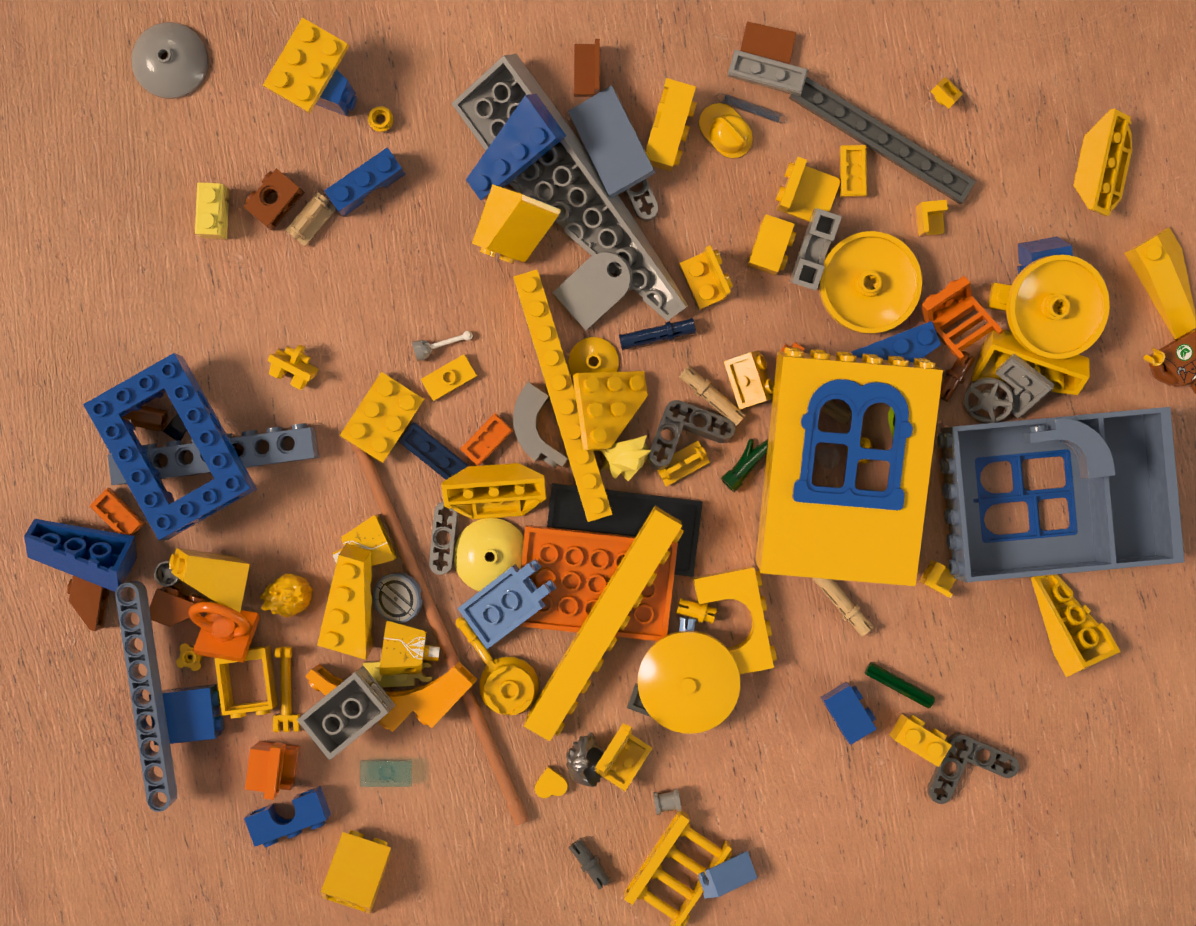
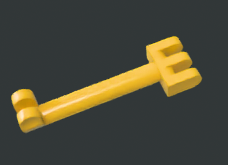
M276 647L275 658H281V714L273 715V732H280V722H283L284 732H290V722H293V731L300 732V724L297 721L300 713L292 714V647Z

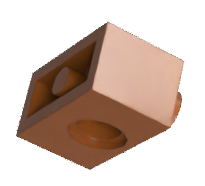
M277 168L265 175L262 180V186L257 191H253L248 195L245 201L246 205L244 206L247 211L272 231L305 193ZM276 192L278 194L277 201L273 204H268L267 197L269 194Z

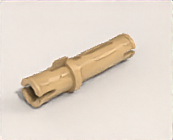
M690 365L679 375V378L695 391L694 394L696 396L700 395L719 413L731 420L735 427L746 416L722 393L716 390L710 384L711 381L708 378L705 380Z
M812 578L842 613L841 617L845 621L848 620L861 637L871 631L874 626L861 613L860 607L847 597L833 579Z

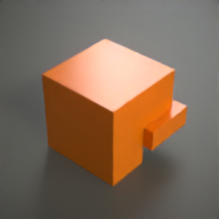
M265 741L256 743L250 748L245 790L264 792L263 799L274 800L279 795L280 789L291 790L295 784L299 746Z

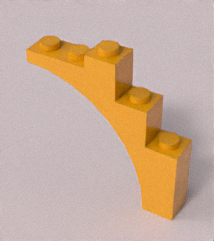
M458 662L444 675L428 684L410 690L386 692L396 706L381 718L378 723L383 728L390 729L393 732L414 711L417 719L423 725H429L432 728L475 683L477 678ZM320 664L311 669L305 676L309 680L310 686L316 691H321L325 696L344 681L334 676Z

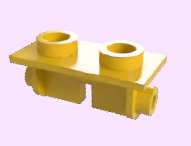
M696 441L674 453L668 467L657 471L667 487L710 463L704 448L701 447L699 441Z

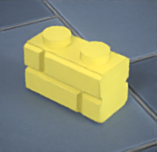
M197 183L195 234L201 238L227 239L229 203L227 201L229 200L230 189L224 184Z

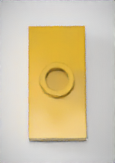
M841 145L839 147L840 198L866 197V145Z
M463 354L423 377L421 381L431 399L436 401L476 378L477 375L467 357Z

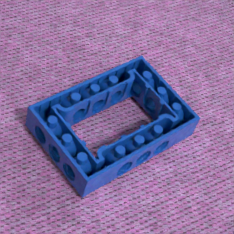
M173 353L83 404L158 540L171 539L257 490L192 371L181 355ZM165 392L214 477L210 482L174 501L172 493L167 492L159 477V470L154 468L146 454L148 452L146 447H142L134 432L136 430L134 425L130 421L121 418L132 411L141 410L142 405L155 398L160 399L164 397L163 394Z

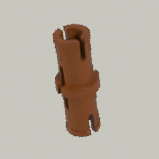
M961 351L965 358L961 361L957 358L951 370L948 369L945 373L946 378L941 384L940 399L946 402L950 401L958 385L963 384L965 374L976 360L973 356L969 357L970 354L965 351Z

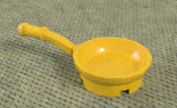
M458 617L456 619L457 628L462 631L468 639L467 641L472 644L482 660L487 664L479 681L480 695L485 705L493 712L509 716L517 715L527 710L535 702L539 692V680L534 668L525 660L516 657L492 659L490 653L465 618Z

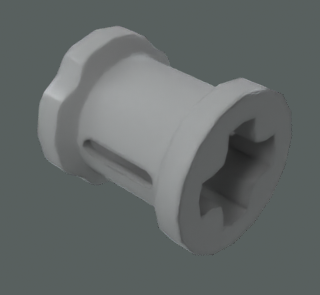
M678 788L674 789L673 792L663 794L653 792L656 815H660L663 811H682Z

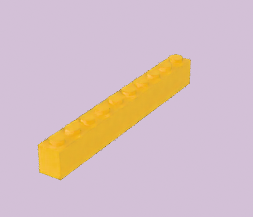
M538 269L513 276L587 521L591 522L613 515L594 452L583 451L575 390Z
M654 506L526 716L525 728L548 741H551L554 735L559 736L565 726L563 722L567 714L572 715L578 704L576 698L580 692L584 694L591 683L589 677L592 672L597 673L604 662V659H602L603 654L606 650L610 652L617 641V638L614 636L619 628L624 630L628 624L630 610L632 607L637 608L644 596L641 592L645 586L650 587L655 580L657 574L654 571L659 564L663 565L670 555L668 548L672 542L677 543L682 536L684 530L681 529L682 522L679 519Z

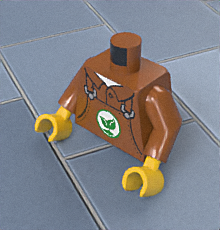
M1196 330L1186 333L1159 350L1153 348L1154 353L1151 355L1146 354L1143 357L1149 363L1154 379L1174 387L1189 384L1196 394Z

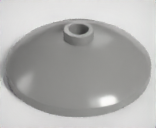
M165 22L148 28L140 35L133 47L131 63L137 81L145 90L160 98L177 99L189 95L200 86L207 73L208 54L203 41L193 30L179 23ZM164 52H168V57L161 59V55Z

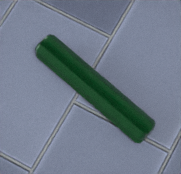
M872 662L865 669L864 673L874 680L926 708L932 707L935 701L933 695Z

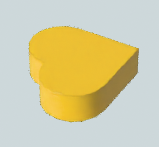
M547 766L536 781L535 793L541 798H548L551 795L561 796L567 791V780L550 766Z

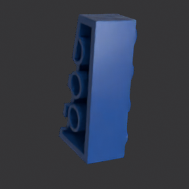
M537 94L524 96L466 178V181L480 200L488 199L492 184L504 188L566 137V134Z
M931 321L850 353L857 356V358H862L863 354H875L883 358V360H888V356L904 357L909 362H914V358H923L941 344Z
M34 519L24 535L28 558L116 592L121 584L125 583L137 559L135 536L40 519Z

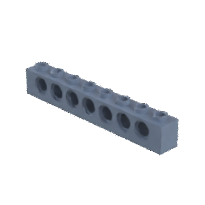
M307 423L292 425V430L282 431V427L267 428V433L257 434V430L241 432L242 437L232 438V434H227L233 447L239 443L244 447V453L240 459L245 468L319 458L315 428H308ZM289 436L295 441L294 448L290 451L284 447V441ZM191 439V444L183 445L182 440L166 442V447L157 448V444L142 445V447H146L148 451L146 454L154 468L159 470L160 479L211 473L193 439ZM263 440L269 443V451L266 454H262L259 450V444ZM188 450L193 453L194 457L190 464H187L184 460V454ZM111 454L107 455L111 485L127 484ZM162 454L168 457V464L164 468L159 463V458Z

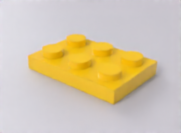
M302 17L263 86L310 114L348 50L349 45Z
M381 372L339 436L383 464L424 399Z

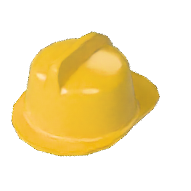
M711 104L704 109L699 119L700 131L715 149L728 158H739L746 154L751 148L753 136L745 120L726 104Z

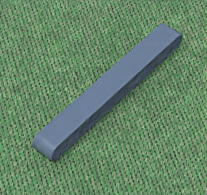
M131 581L121 584L117 588L116 603L146 800L151 810L161 812L176 801L177 786L147 590L143 583ZM129 587H132L136 593L133 600L127 595ZM133 612L139 616L138 625L133 624L131 621ZM136 638L143 642L142 651L135 647ZM140 664L146 666V676L140 674L138 670ZM144 689L150 692V701L143 698L142 692ZM147 715H150L154 718V727L150 726L147 723ZM151 741H155L159 745L158 752L151 749ZM155 766L162 769L163 777H158L155 774ZM158 792L166 795V803L159 800Z

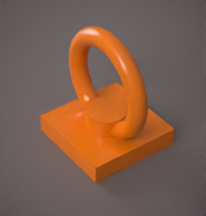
M213 602L193 604L189 608L188 614L190 619L201 628L193 648L196 655L244 663L260 619L259 614L245 610L238 612L228 606ZM207 612L205 618L200 613Z

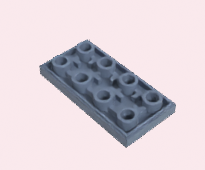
M612 85L568 111L611 198L656 173Z

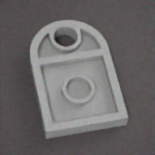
M601 252L591 256L553 294L586 331L628 293L632 284V271L628 262L619 254ZM612 262H617L621 265L622 272L619 276H613L610 273L609 267Z

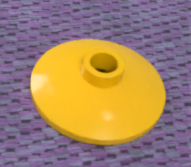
M589 337L579 341L569 355V369L572 376L577 373L617 372L619 358L615 348L611 343L599 337ZM591 357H596L599 360L597 366L589 364Z

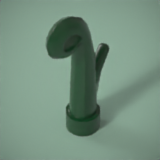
M749 439L736 465L720 478L732 492L735 493L743 485L742 482L767 455L768 439L758 445L753 451L754 440Z

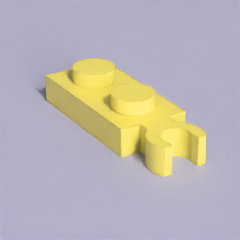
M380 661L363 662V666L381 687L414 686L416 684L415 678H419L423 682H429L433 679V676H425L423 672L419 674L383 676L380 675ZM423 662L422 670L425 667H432V662Z

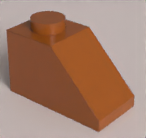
M73 576L67 587V593L70 594V604L89 630L97 631L103 629L110 590Z

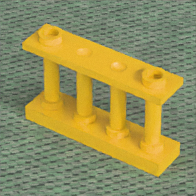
M684 811L676 813L624 891V900L633 905L637 899H643L672 919L670 926H685L690 918L688 914L703 893L700 880L697 881L693 889H690L662 870L660 864L663 859L671 857L699 876L701 872H704L706 875V869L712 868L730 859L732 856V847L729 841L725 840L721 847L717 846L690 827L688 823L690 821L689 816ZM679 836L687 837L714 855L707 868L676 849L674 843ZM651 878L659 879L686 898L679 910H676L647 890L648 887L646 885Z

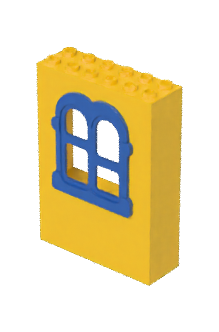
M785 347V351H778L756 551V563L760 573L916 586L943 370L937 367L935 362H930V359L914 358V362H909V360L899 356H888V360H883V358L875 354H863L862 358H857V356L852 355L850 352L837 351L836 356L826 353L825 350L811 349L810 353H804V351H800V348ZM831 399H840L850 406L852 419L851 428L848 433L823 432L818 429L819 413L825 402ZM874 403L888 404L895 413L893 444L889 450L869 449L860 446L863 415L866 409ZM817 443L847 445L845 479L842 487H825L812 484L814 455ZM870 459L889 462L890 468L886 490H861L855 487L857 463L859 460Z

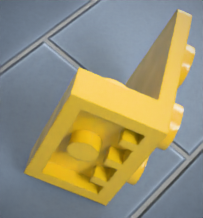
M711 245L705 247L703 253L679 263L699 310L726 299L731 293L730 288L733 287L727 273L723 274L720 268L722 259L718 250H713Z

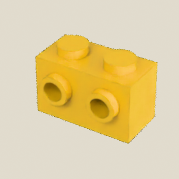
M901 714L889 736L939 767L952 746L945 740L947 735L933 728L932 732L923 727L925 722L914 715L908 718Z

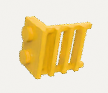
M623 723L595 766V773L626 792L653 748L632 735V727Z

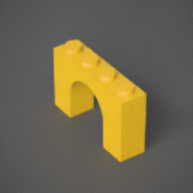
M753 566L693 577L697 602L699 604L734 599L744 603L751 613L752 627L746 639L738 645L727 647L736 660L739 673L745 674L774 668L773 661L777 660L774 645L770 646L768 636L772 635L769 620L765 621L763 611H767L765 597L760 596L758 586H762L760 572L755 571Z

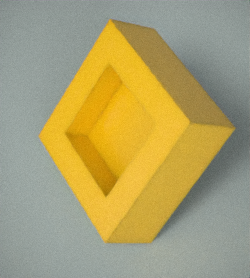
M946 77L930 91L936 101L941 105H945L948 109L963 95Z
M992 283L987 308L1006 312L1007 297L1011 285Z

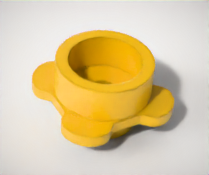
M184 643L179 648L181 653L180 657L176 660V664L179 668L188 667L192 671H198L201 668L200 662L203 656L194 653V646Z

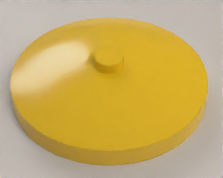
M876 231L853 234L839 242L824 260L825 267L819 282L822 303L829 315L848 330L861 334H877L888 331L904 322L918 304L922 291V274L919 263L910 248L892 235Z
M1070 255L1045 256L1027 265L1013 281L1006 304L1007 321L1012 334L1019 344L1035 355L1051 359L1070 358L1091 347L1102 334L1110 309L1109 294L1102 276L1088 262Z
M698 631L674 632L658 640L644 656L638 673L639 696L649 715L663 727L687 734L705 732L722 723L734 709L740 692L739 668L730 650L715 637Z

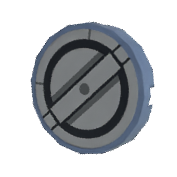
M406 573L388 574L379 580L375 586L373 601L376 610L388 621L394 623L407 622L419 613L423 604L420 585L413 577Z

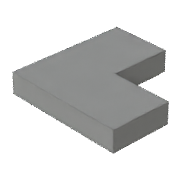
M1015 354L1007 359L996 371V375L1013 387L1011 391L1014 403L1010 413L1018 419L1054 387V383ZM1007 394L1001 398L1002 400L1009 401Z

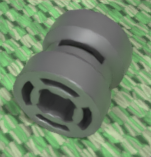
M170 560L159 563L154 570L155 580L162 586H172L182 582V580L171 573L172 569H169Z

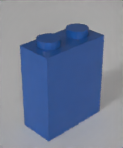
M216 684L162 690L170 744L216 739L222 734L224 718L219 713V706L221 704ZM151 716L152 727H154V726H155V720H154V718Z

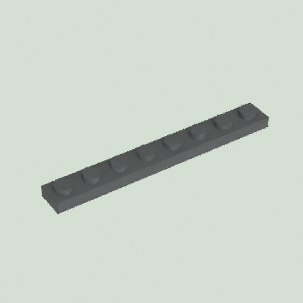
M806 77L801 96L791 94L789 97L790 100L861 144L866 145V147L958 204L963 203L976 182Z

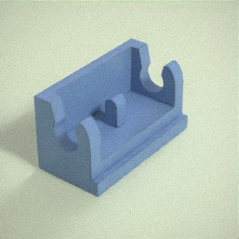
M748 851L706 869V875L704 872L699 873V880L705 899L720 897L757 879Z

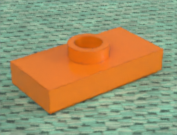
M494 413L460 450L477 466H480L514 430Z
M106 488L89 505L116 533L134 536L146 524L111 488Z

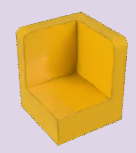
M947 200L926 201L916 206L919 236L939 235L945 232L943 213L948 210Z
M931 560L919 582L951 599L953 594L949 591L956 581L954 575L950 574V570L945 568L946 566Z

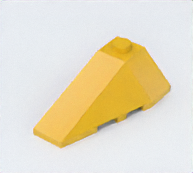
M1167 227L1124 254L1173 338L1178 339L1196 328V313L1182 248L1170 227Z
M1057 574L1031 577L1054 656L1066 677L1121 652L1108 628L1103 623H1097L1089 614L1091 610L1086 605L1082 606L1073 597V591Z

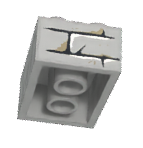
M362 666L299 717L297 721L326 757L331 760L388 714L396 705L368 670Z

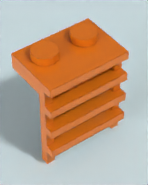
M965 276L951 281L945 289L937 294L930 295L922 303L924 322L932 321L935 331L942 339L943 344L947 345L954 356L956 355L960 361L965 358L961 351L994 330L998 335L1003 333V329L971 295V283ZM976 309L978 312L949 333L945 334L943 330ZM984 319L987 322L986 325L956 345L952 342Z

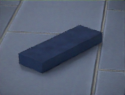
M412 422L398 440L400 444L446 480L469 467L466 462L415 422Z

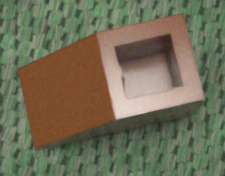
M174 586L158 588L149 607L151 620L168 627L176 625L190 618L188 612L193 604L204 602L205 599L195 594H190V596L181 594V589Z

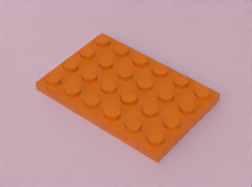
M526 525L521 569L536 559L542 567L529 576L533 583L539 588L549 580H552L557 588L542 598L546 606L519 626L578 633L634 541L635 536ZM672 542L668 548L670 552L668 559L663 565L659 564L654 571L657 574L655 580L650 587L645 586L641 592L644 595L641 603L637 608L632 607L628 614L630 616L628 624L624 630L619 628L614 637L658 641L667 636L678 542Z

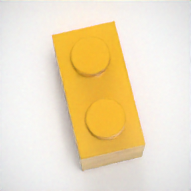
M765 214L747 266L772 275H776L779 270L783 271L788 256L784 255L787 246H792L796 236V232L792 231L795 224Z

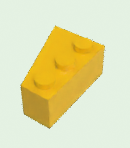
M666 78L646 148V153L652 166L671 172L673 165L679 166L683 151L678 150L680 141L686 142L690 128L685 125L687 117H693L697 102L692 100L696 86Z

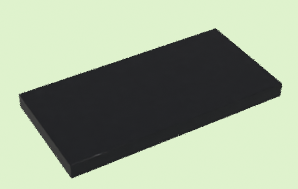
M552 483L547 527L636 537L654 506H657L682 522L681 529L684 530L678 541L674 575L694 576L702 501L605 489L613 515L588 522L577 486Z

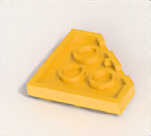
M644 371L577 373L573 375L583 451L607 450L612 447L648 396Z

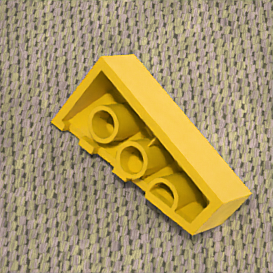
M1003 329V333L998 335L993 330L987 335L982 344L971 381L982 378H995L1006 382L996 375V371L1007 359L1015 354L1054 383V387L1050 392L1078 395L1090 378L1089 358L1081 355L1065 359L1040 357L1020 345L1011 331Z

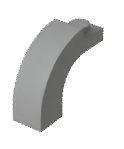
M527 382L517 398L513 413L514 430L518 442L533 460L537 461L540 455L544 454L543 460L554 468L558 464L563 467L568 458L546 444L537 430L539 412L549 399V396Z

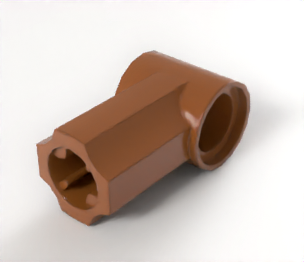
M142 405L141 410L132 411L121 417L123 420L130 421L135 428L137 426L163 432L168 421V411Z

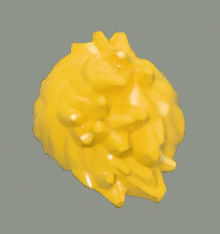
M285 573L275 579L274 583L267 586L264 593L260 595V599H264L261 609L264 611L271 610L272 614H279L286 618L295 616L305 610L310 604L313 589L307 579L302 576Z

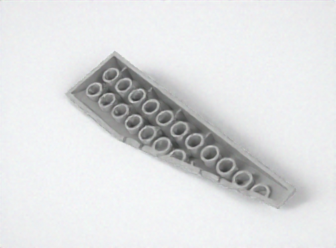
M517 54L504 55L451 104L486 151L524 96L537 94L566 134V137L509 184L515 190L521 191L528 197L560 209V214L554 223L559 224L564 229V232L590 255L593 256L601 252H613L622 256L628 262L632 271L630 289L632 291L635 290L643 297V301L666 321H669L688 307L663 263L620 197L617 195L611 198L608 195L587 150ZM612 262L609 271L619 276L622 272V267L619 263Z

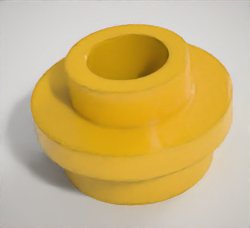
M378 106L370 111L368 122L373 130L385 132L392 127L394 117L388 108ZM384 116L386 120L384 123L379 124L377 123V118Z

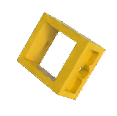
M271 645L249 648L245 661L262 659L267 700L234 704L228 663L237 661L215 658L222 716L230 715L232 719L246 716V712L254 711L256 715L271 713V709L278 705Z

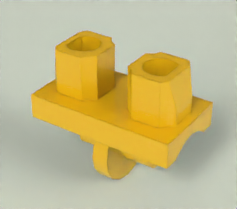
M301 344L296 349L289 346L286 347L285 351L277 349L274 354L271 353L267 360L271 363L269 375L282 379L286 371L294 374L290 384L299 390L304 389L309 381L317 376L319 368L309 364L311 357L304 354L305 346Z

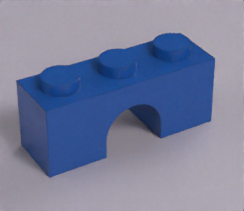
M387 147L324 191L338 212L344 217L362 205L364 198L372 191L380 187L387 188L406 174Z
M321 786L297 794L293 798L292 802L295 808V816L293 818L286 819L281 817L277 813L274 804L250 812L244 820L254 847L261 844L264 847H268L277 843L278 838L287 835V838H292L301 834V829L309 826L311 829H316L325 825V821L329 818L331 812Z

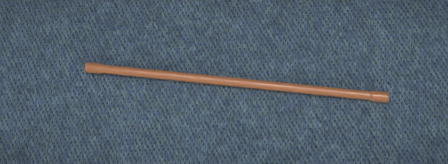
M351 444L407 573L420 585L423 610L450 670L460 662L375 464L370 455ZM470 687L461 698L507 801V807L516 826L523 824L529 820V817L521 799L517 795Z

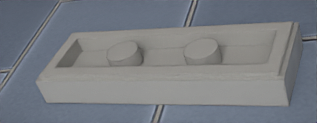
M734 50L727 77L801 96L808 69Z

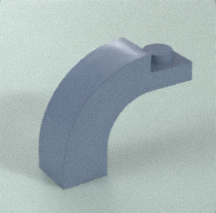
M1071 419L1047 420V426L1030 427L1031 432L1022 433L1023 444L1056 440L1071 447L1077 456L1080 478L1082 479L1115 475L1114 461L1108 445L1094 429L1082 422Z

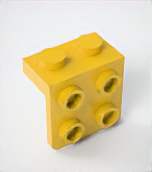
M797 157L794 163L789 162L784 177L788 179L785 187L780 186L775 200L779 203L776 210L810 222L814 208L830 212L840 180L835 176L805 166L807 160Z

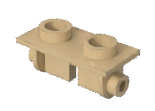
M317 192L286 228V231L303 246H306L336 211V207L322 194Z

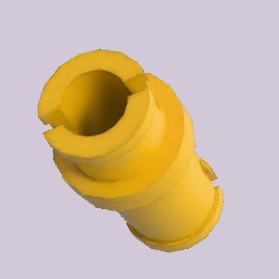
M680 598V606H678L676 614L696 618L701 623L706 621L713 624L715 616L711 615L716 614L717 608L709 607L708 603L698 604Z

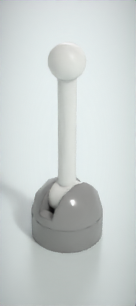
M465 331L463 335L433 344L425 340H417L412 342L417 361H421L431 355L432 349L464 339L469 341L473 338V334L471 331Z

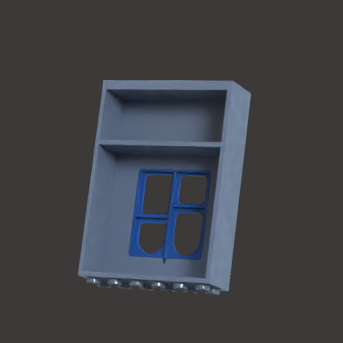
M1170 407L940 428L941 433L937 435L938 446L942 448L943 458L940 459V470L945 475V484H942L943 498L947 499L948 508L944 511L946 524H949L950 534H947V546L952 552V559L949 560L950 574L954 575V579L964 582H978L1185 562ZM1071 419L1082 422L1094 429L1108 445L1114 461L1115 475L1082 479L1080 478L1077 456L1071 447L1056 440L1023 444L1022 433L1031 432L1030 427L1047 426V420ZM1056 456L1063 458L1066 481L1064 487L1029 491L1024 488L1022 462L1024 460ZM993 462H1010L1013 490L1007 493H991L985 490L980 480L983 468ZM1065 498L1068 503L1069 527L1066 529L1043 531L1040 527L1039 501L1043 499ZM1021 501L1027 503L1029 530L1027 532L998 535L990 532L985 526L984 516L987 509L992 505Z

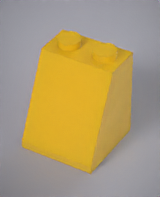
M492 184L472 244L480 246V252L495 257V254L499 253L501 254L499 259L514 264L516 259L525 263L559 216L561 210L526 195Z
M176 548L175 554L171 555L169 561V569H172L171 573L216 603L228 606L238 612L241 611L249 563L237 556Z
M349 830V833L342 832L321 889L322 898L371 914L391 853V847L387 846L388 842L378 838H374L373 841L364 839V835L357 831Z

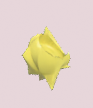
M647 435L617 442L611 448L601 450L606 457L601 471L610 470L615 479L622 474L629 481L643 467L651 451L645 443Z

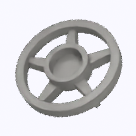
M995 378L976 380L968 387L964 398V404L968 413L976 420L986 423H995L1007 417L1014 403L1013 393L1009 386ZM985 383L994 384L991 390H984L983 392L975 388ZM998 386L1006 391L1009 401L1000 399L996 392ZM971 391L979 398L978 404L972 408L969 404V394ZM998 406H1008L1004 413L995 416L994 410ZM983 409L988 411L990 417L981 416L975 411Z

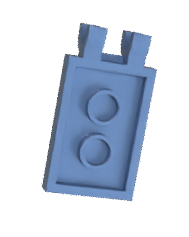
M536 559L525 565L522 569H519L516 564L457 608L486 649L493 646L546 605L542 598L557 588L552 580H549L539 588L533 583L529 576L542 567Z

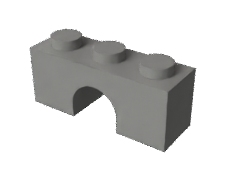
M814 208L789 282L817 290L825 267L824 260L831 242L834 241L842 216Z

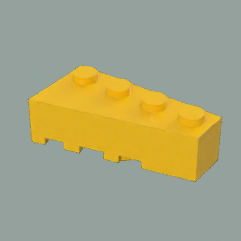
M346 543L339 553L317 646L364 660L367 659L373 648L371 550Z

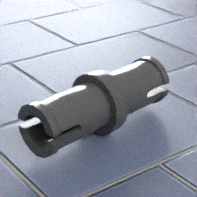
M579 838L577 842L575 841L568 847L582 865L580 867L581 870L588 873L598 889L603 888L602 885L606 886L611 881V878L599 864L597 855L593 856L582 838Z

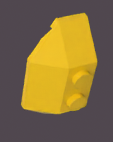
M1110 109L1084 136L1073 185L1088 209L1103 216H1110L1112 210L1122 199L1132 154V133L1129 127L1131 116L1117 109Z
M520 463L469 466L441 483L444 507L452 508L470 519L523 516L540 502L542 503L546 500L544 475Z

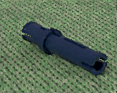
M693 318L673 323L667 321L665 325L620 334L619 339L623 351L664 340L674 341V338L696 334Z

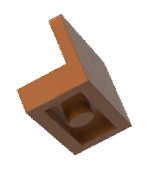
M595 39V44H574V97H593L600 90V39Z

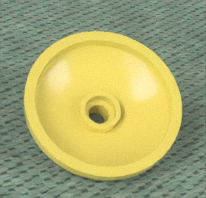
M485 518L473 522L461 532L454 547L453 558L458 575L469 587L476 591H481L516 564L521 569L524 543L523 534L516 526L503 519ZM492 552L495 555L494 561H487L486 553Z

